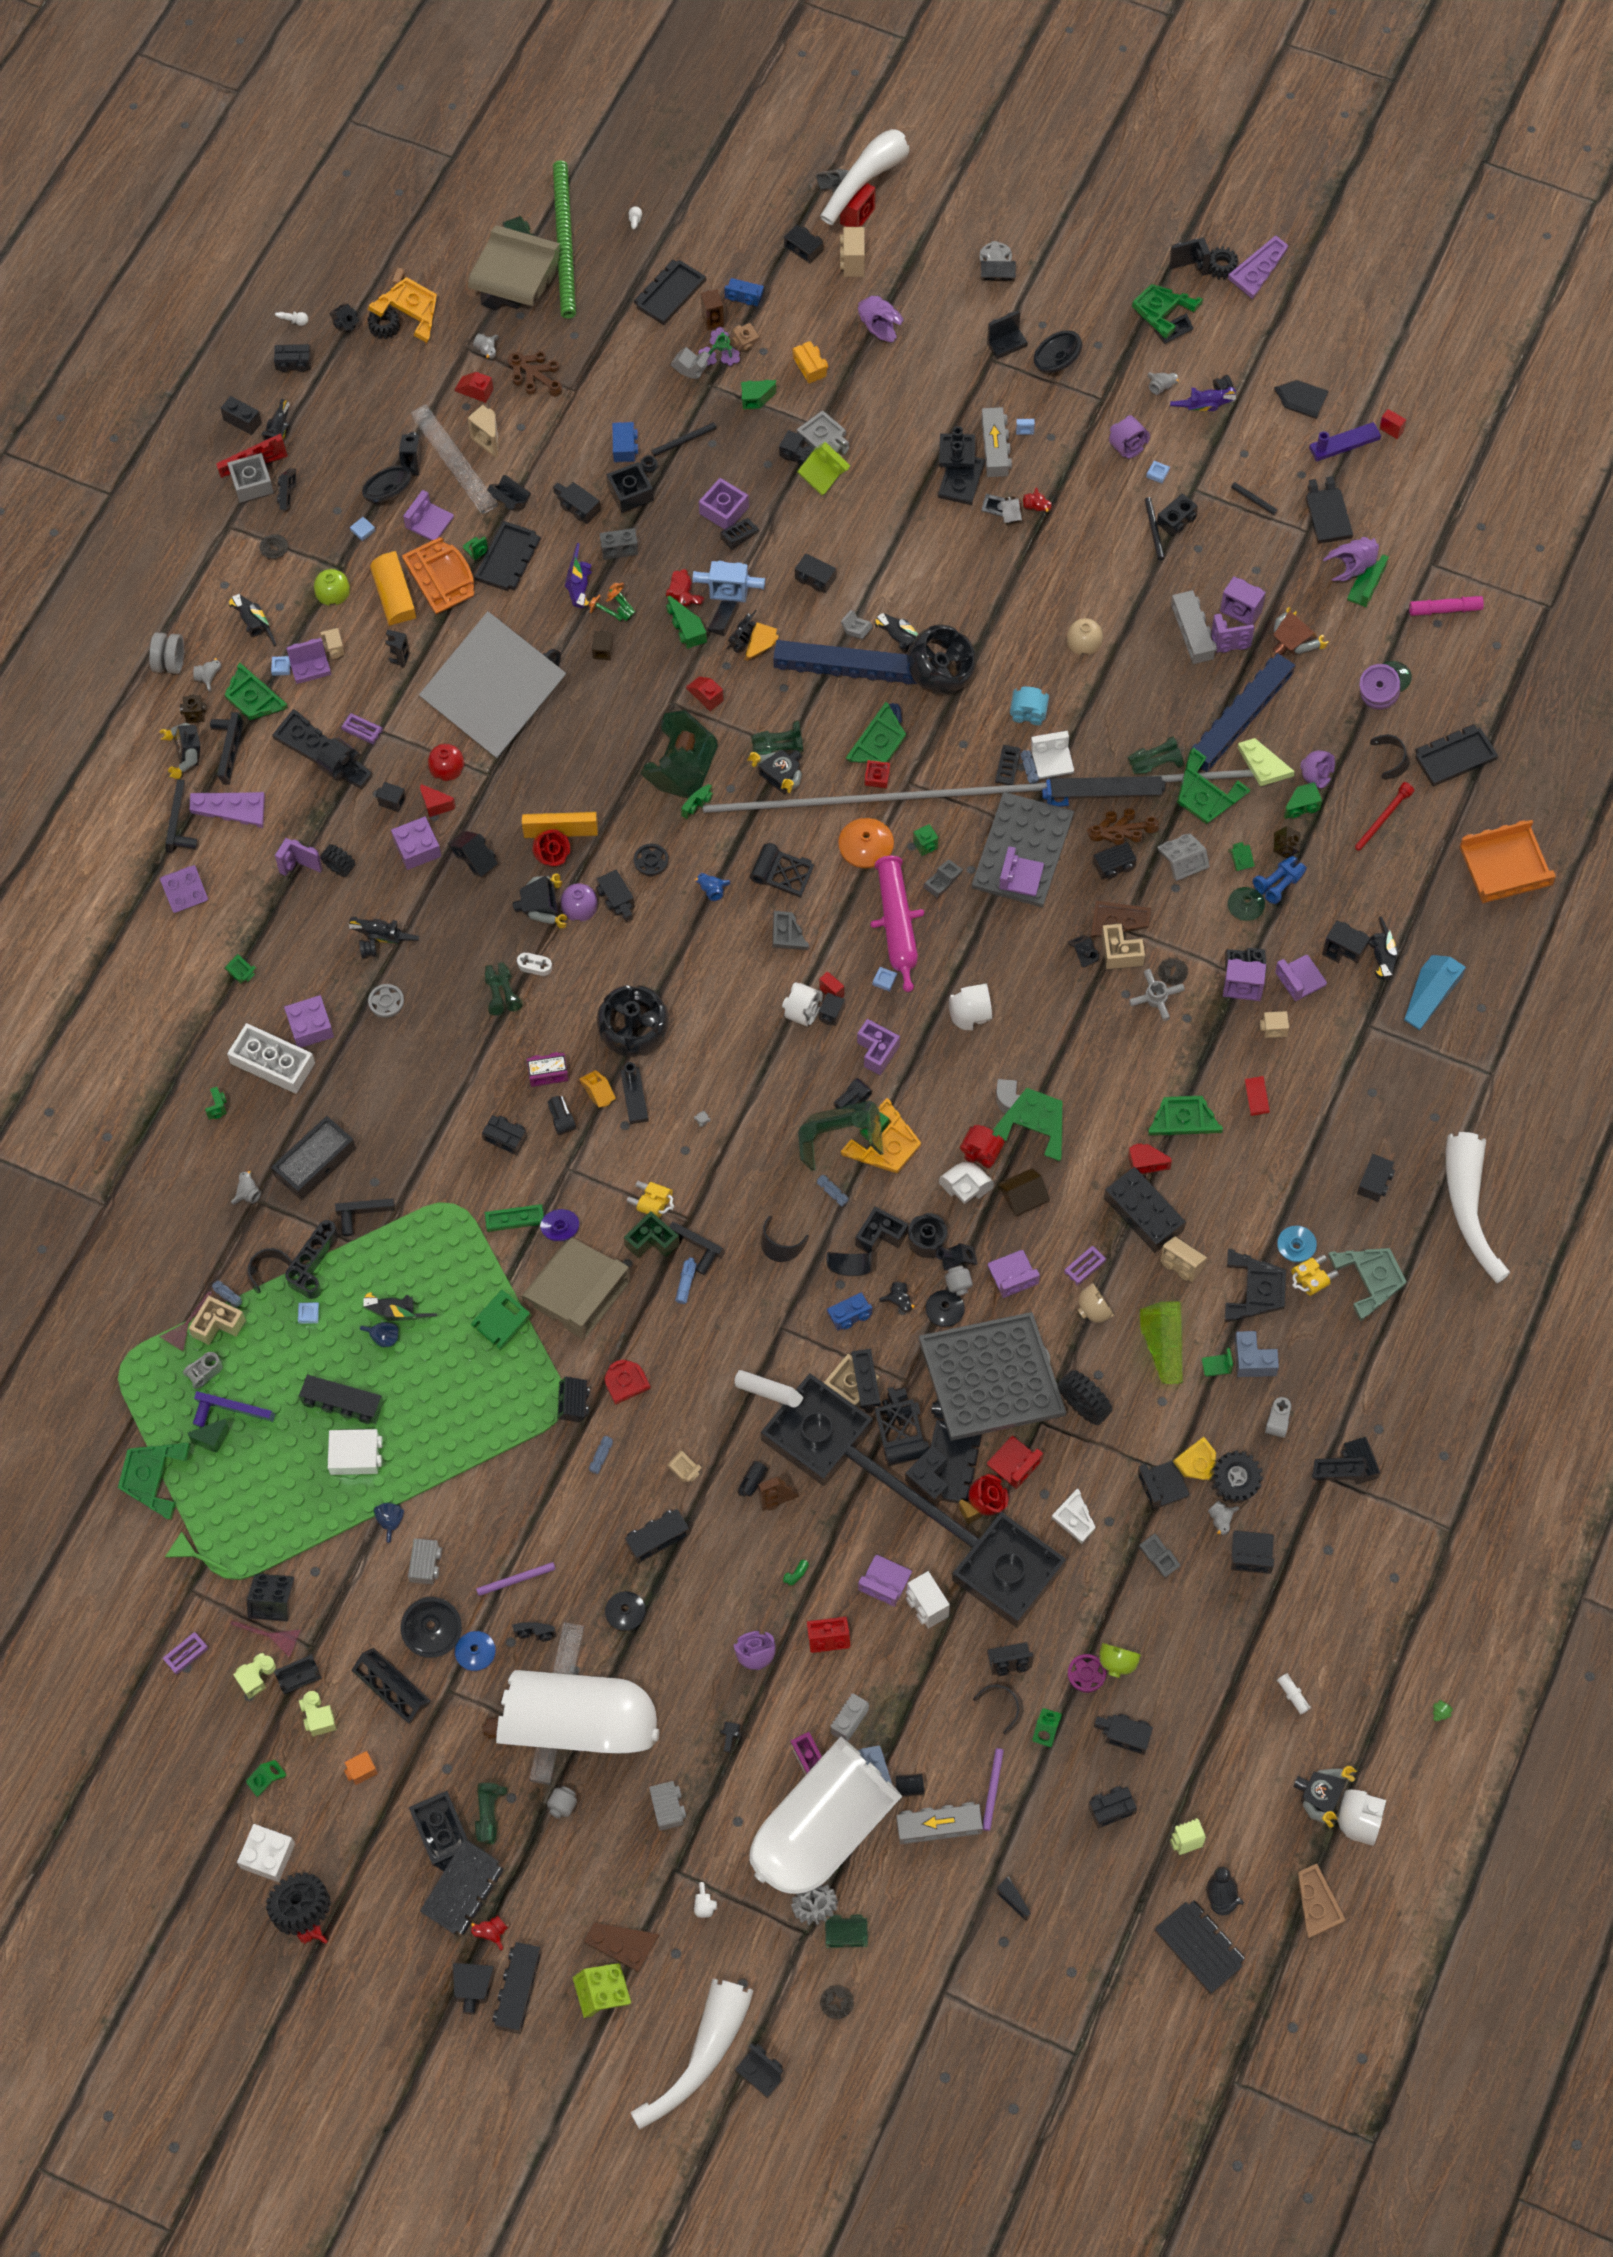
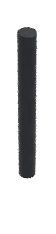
M714 422L651 450V453L655 457L716 429V425Z
M1147 497L1144 501L1157 559L1163 560L1165 557L1152 499Z

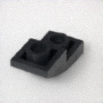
M1247 948L1245 951L1232 949L1225 951V969H1227L1228 959H1240L1245 962L1258 961L1266 964L1265 949Z
M535 1622L512 1624L515 1638L525 1639L530 1637L531 1634H535L537 1641L547 1642L552 1640L553 1637H557L555 1627L548 1624Z

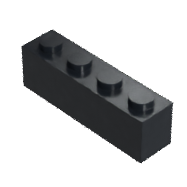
M308 1374L299 1394L301 1403L306 1407L314 1408L315 1406L321 1408L326 1413L336 1412L347 1419H351V1417L357 1418L365 1424H370V1422L376 1424L384 1404L381 1395Z
M515 1942L514 1948H510L508 1960H511L510 1966L505 1968L503 1980L505 1981L504 1989L500 1988L498 1994V2001H500L499 2009H495L492 2018L496 2029L521 2035L542 1953L540 1947Z

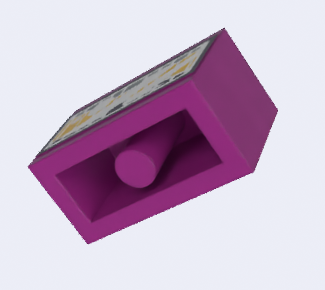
M554 1052L546 1056L535 1055L527 1058L531 1087L569 1081L564 1053Z
M810 1732L791 1740V1748L806 1776L822 1756Z

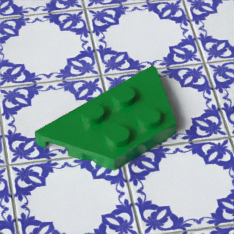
M241 663L237 665L235 676H232L230 686L224 695L225 699L244 716L252 720L288 708L287 704L245 666Z
M887 702L884 703L847 755L846 760L848 762L867 763L870 760L888 763L907 737Z
M1203 1096L1164 1097L1149 1128L1148 1136L1222 1133L1223 1127L1214 1118L1215 1115L1207 1107Z

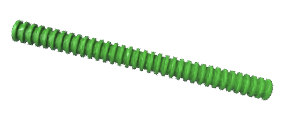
M556 161L553 163L556 236L557 243H560L558 260L561 316L569 319L576 315L568 164L565 161Z

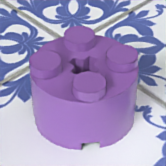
M1132 415L1127 416L1124 420L1112 425L1110 428L1109 443L1124 458L1137 456L1143 451L1144 448L1142 446L1144 443L1148 444L1150 440V433Z

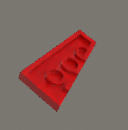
M281 433L216 463L220 477L230 475L228 462L260 453H262L265 464L288 457Z

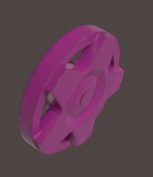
M1079 1655L1071 1661L1068 1667L1069 1682L1078 1691L1084 1693L1094 1692L1105 1681L1106 1669L1100 1664V1659L1094 1655ZM1083 1659H1092V1660H1091L1089 1663H1086ZM1075 1664V1666H1076V1671L1071 1672V1669H1072L1073 1665ZM1099 1666L1102 1669L1103 1675L1097 1671ZM1075 1682H1080L1081 1687L1078 1686ZM1092 1683L1098 1684L1091 1688Z

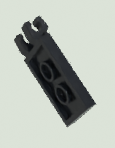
M1333 476L1326 477V490L1318 491L1316 479L1309 480V485L1307 486L1309 492L1306 495V503L1317 543L1352 539L1353 532L1343 495L1339 488H1335Z

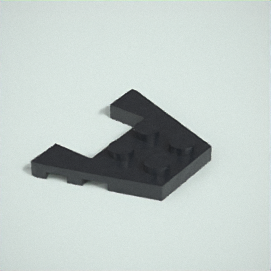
M1228 1248L1227 1268L1247 1269L1246 1304L1226 1303L1224 1322L1284 1309L1286 1270L1264 1261L1260 1262L1252 1259L1249 1255H1242Z

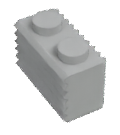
M416 1538L413 1540L408 1573L409 1582L434 1585V1580L438 1579L439 1567L436 1566L437 1559L441 1560L442 1547H439L438 1541Z
M854 1693L851 1694V1697H848V1701L842 1707V1711H840V1714H837L835 1721L831 1724V1734L837 1738L842 1737L848 1742L868 1712L869 1703Z
M674 1781L649 1787L659 1831L684 1825L683 1819L686 1818L684 1805L679 1806L678 1799L682 1798L679 1786L675 1787Z

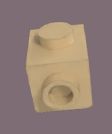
M679 1451L667 1464L682 1482H692L700 1474L698 1471L702 1468L699 1464L696 1465L683 1451Z

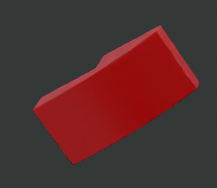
M1264 1076L1245 1079L1251 1116L1270 1113Z

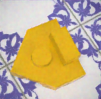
M1202 1437L1177 1456L1173 1463L1184 1477L1209 1481V1478L1212 1476L1210 1470L1214 1467L1212 1465L1216 1460V1451L1205 1437Z

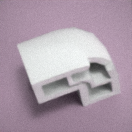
M987 984L961 988L962 992L950 995V1016L957 1027L964 1030H973V1023L983 1024L992 1019Z
M971 1162L959 1163L939 1178V1184L951 1197L955 1194L964 1204L974 1196L978 1199L981 1198L994 1185L989 1176L979 1166Z
M1344 1791L1337 1817L1340 1829L1345 1833L1346 1837L1373 1846L1380 1829L1386 1800L1366 1795L1367 1792Z

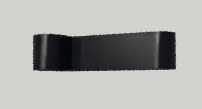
M324 1220L318 1225L285 1272L289 1287L309 1299H315L321 1293L319 1281L312 1273L338 1237L336 1226L331 1220ZM315 1245H321L319 1249H313ZM305 1260L310 1261V1263L307 1265L302 1264V1262H304ZM293 1276H299L297 1280H291ZM315 1285L314 1289H307L308 1286Z

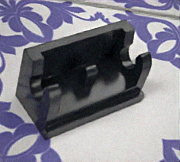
M981 260V280L1015 281L1016 261Z
M387 629L386 636H388V640H385V644L390 646V653L397 657V659L389 658V662L405 668L410 655L407 635Z
M312 1655L274 1670L284 1695L322 1679Z

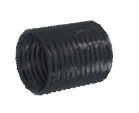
M923 1774L896 1775V1790L902 1797L924 1796Z

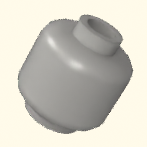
M963 1266L949 1269V1273L945 1275L949 1292L956 1293L957 1296L967 1294V1289L973 1286L969 1270L963 1268Z
M564 1786L555 1788L547 1801V1806L550 1809L549 1813L558 1819L561 1816L569 1817L577 1804L576 1793Z

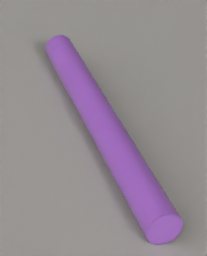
M552 1562L476 1589L478 1595L481 1596L556 1569Z
M998 1748L995 1749L982 1826L985 1831H990L1004 1751Z

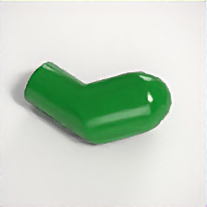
M800 1560L793 1574L787 1572L784 1575L783 1582L787 1583L788 1586L795 1585L804 1576L809 1563L806 1560Z

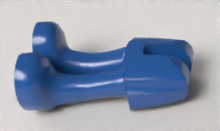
M1291 856L1280 862L1278 869L1268 878L1260 875L1256 876L1253 879V885L1260 895L1265 893V898L1268 902L1277 904L1282 898L1281 892L1291 882L1296 884L1307 867L1303 863H1299L1294 867L1298 859L1295 856ZM1282 876L1285 877L1277 886L1271 887Z

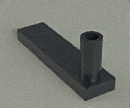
M232 712L230 719H211L210 721L211 730H227L217 773L223 785H230L244 721L238 712Z
M177 779L165 843V852L173 853L174 846L195 850L197 846L196 838L176 836L185 780Z

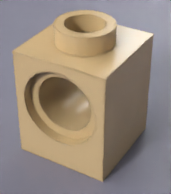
M1287 1011L1264 1013L1263 1020H1260V1030L1264 1031L1265 1038L1288 1036L1289 1023Z

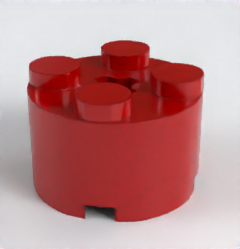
M974 1125L973 1128L970 1126L960 1145V1150L965 1154L964 1159L968 1162L974 1163L976 1161L986 1168H991L1005 1142L1001 1136L995 1137L992 1135L993 1130L981 1125Z

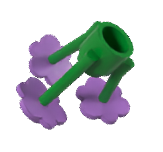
M721 327L711 332L710 343L713 345L712 348L705 347L699 350V354L706 351L710 355L707 359V366L716 363V353L714 352L716 349L722 351V363L732 366L733 363L740 361V352L729 345V334L724 332Z

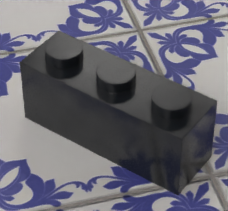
M678 1509L674 1511L669 1510L658 1520L647 1522L642 1529L629 1532L627 1537H625V1543L635 1561L639 1564L689 1536L690 1531Z

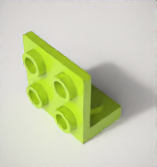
M824 442L813 450L797 472L818 493L824 495L837 477L846 472L850 465Z
M619 1963L583 1969L572 1977L584 2018L592 2017L603 2009L626 2006L631 2003Z

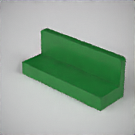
M1382 554L1379 561L1376 560L1373 566L1366 568L1363 574L1358 575L1347 597L1348 601L1367 608L1387 567L1389 556Z

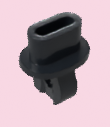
M724 1722L723 1730H720V1734L726 1736L724 1752L730 1753L733 1738L741 1737L739 1733L740 1724Z

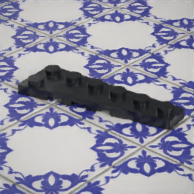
M295 709L288 714L272 734L274 740L316 763L323 747L327 748L330 745L328 742L331 740L323 735L322 731L311 725ZM357 761L353 767L354 773L349 778L344 777L343 779L362 790L372 778V772Z

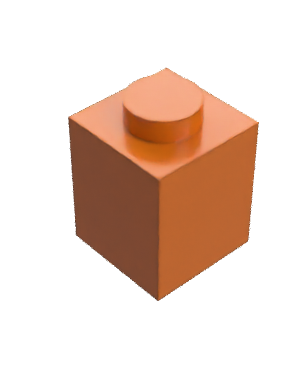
M367 1751L344 1762L347 1767L344 1772L349 1781L353 1779L355 1785L378 1774Z

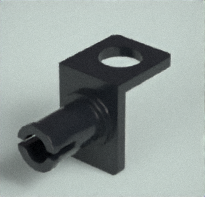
M1081 935L1067 942L1068 945L1075 948L1082 967H1086L1099 960V953L1094 948L1091 937Z
M959 1243L949 1249L940 1247L936 1251V1257L942 1260L943 1268L946 1271L962 1263L978 1264L974 1247ZM966 1250L970 1252L971 1259L967 1256Z

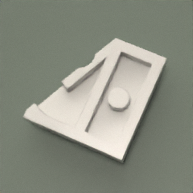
M1078 1489L1052 1515V1519L1081 1544L1095 1531L1096 1527L1089 1516V1511Z

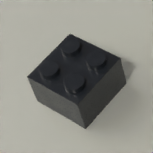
M639 462L606 474L607 486L621 513L654 501L653 488Z

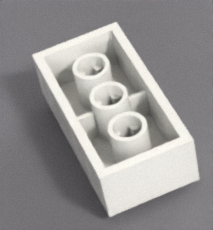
M247 1023L227 1053L230 1064L297 1094L315 1064L312 1053Z

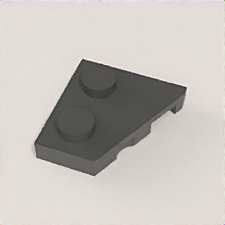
M774 911L772 947L808 950L809 943L805 941L793 912Z

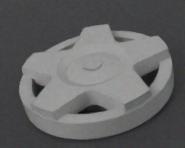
M992 241L981 249L980 262L981 260L984 261L983 257L987 258V261H1011V249L1003 243Z
M382 984L371 991L368 1003L371 1011L376 1016L392 1017L401 1011L404 1005V997L398 987L391 984ZM389 989H393L396 992L391 993Z

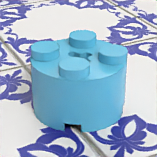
M1021 687L1019 691H1017V688L1014 689L1010 706L1012 720L1017 723L1029 721L1033 725H1041L1042 721L1046 718L1049 695L1047 693L1045 695L1042 694V690L1034 687Z

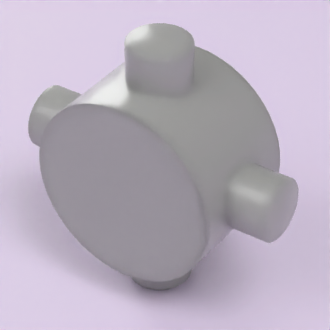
M705 1111L694 1116V1120H697L700 1127L711 1121V1118H708Z

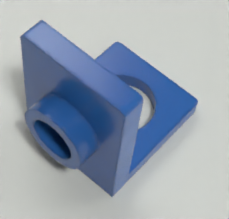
M1046 779V788H1042L1043 799H1046V803L1058 807L1069 806L1068 799H1064L1062 802H1056L1054 799H1051L1050 779Z

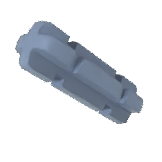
M1024 750L1020 755L1022 761H1024L1023 765L1028 782L1036 784L1039 781V777L1036 773L1037 770L1031 751Z
M821 1175L817 1179V1184L821 1188L824 1187V1190L834 1200L837 1199V1203L840 1206L847 1204L849 1198L844 1193L842 1194V1191L832 1181L829 1182L825 1175Z
M221 1281L213 1283V1290L233 1307L236 1308L242 1304L241 1298Z
M604 1436L602 1438L601 1445H599L593 1457V1462L589 1466L590 1472L594 1474L600 1472L601 1465H603L609 1452L608 1448H611L613 1444V1439Z

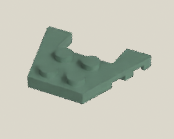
M1390 1248L1369 1249L1359 1252L1351 1250L1342 1253L1334 1251L1328 1254L1335 1270L1354 1264L1370 1295L1369 1298L1353 1304V1308L1360 1321H1363L1406 1285L1407 1281Z

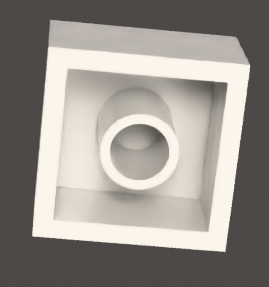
M929 1571L907 1583L906 1601L911 1608L914 1607L918 1612L916 1616L922 1625L925 1624L929 1629L949 1617L950 1604Z
M253 1824L237 1863L243 1870L279 1882L295 1842L292 1837Z

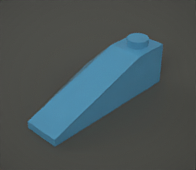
M1432 955L1421 968L1404 1020L1418 1030H1421L1463 978L1466 967L1451 957Z

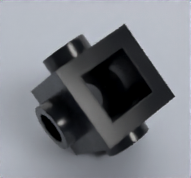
M348 303L341 304L329 313L333 319V325L340 331L349 332L359 322L357 312Z

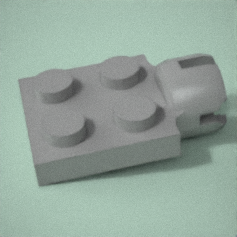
M824 411L818 413L796 430L797 434L803 435L804 441L814 449L826 442L837 453L839 451L845 455L849 450V442L844 438L846 430Z

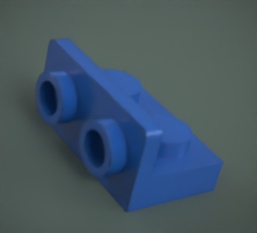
M731 278L729 284L724 288L725 298L747 305L758 306L764 286Z
M861 1292L827 1308V1313L837 1331L841 1329L846 1330L852 1327L853 1323L870 1318L872 1306L871 1304L868 1305Z

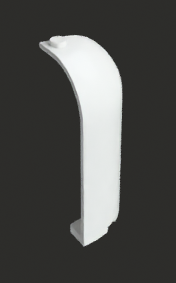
M515 1670L508 1680V1684H511L510 1688L505 1690L501 1704L505 1705L503 1716H499L496 1743L602 1753H631L651 1748L659 1740V1729H656V1711L650 1697L642 1688L630 1681L616 1678Z
M840 1737L758 1830L750 1849V1863L756 1872L754 1874L760 1882L764 1883L766 1881L779 1891L793 1894L808 1892L819 1887L837 1870L902 1797L889 1781L886 1782L882 1778V1773L872 1763L867 1765V1761L860 1756L861 1753L844 1738Z

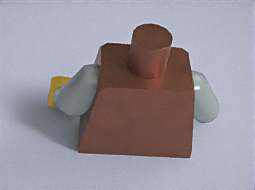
M1288 607L1285 613L1276 618L1273 636L1279 643L1272 649L1275 654L1282 655L1288 650L1292 655H1296L1317 648H1326L1328 641L1322 642L1325 636L1320 635L1316 639V634L1296 616L1297 611L1292 613L1291 608Z

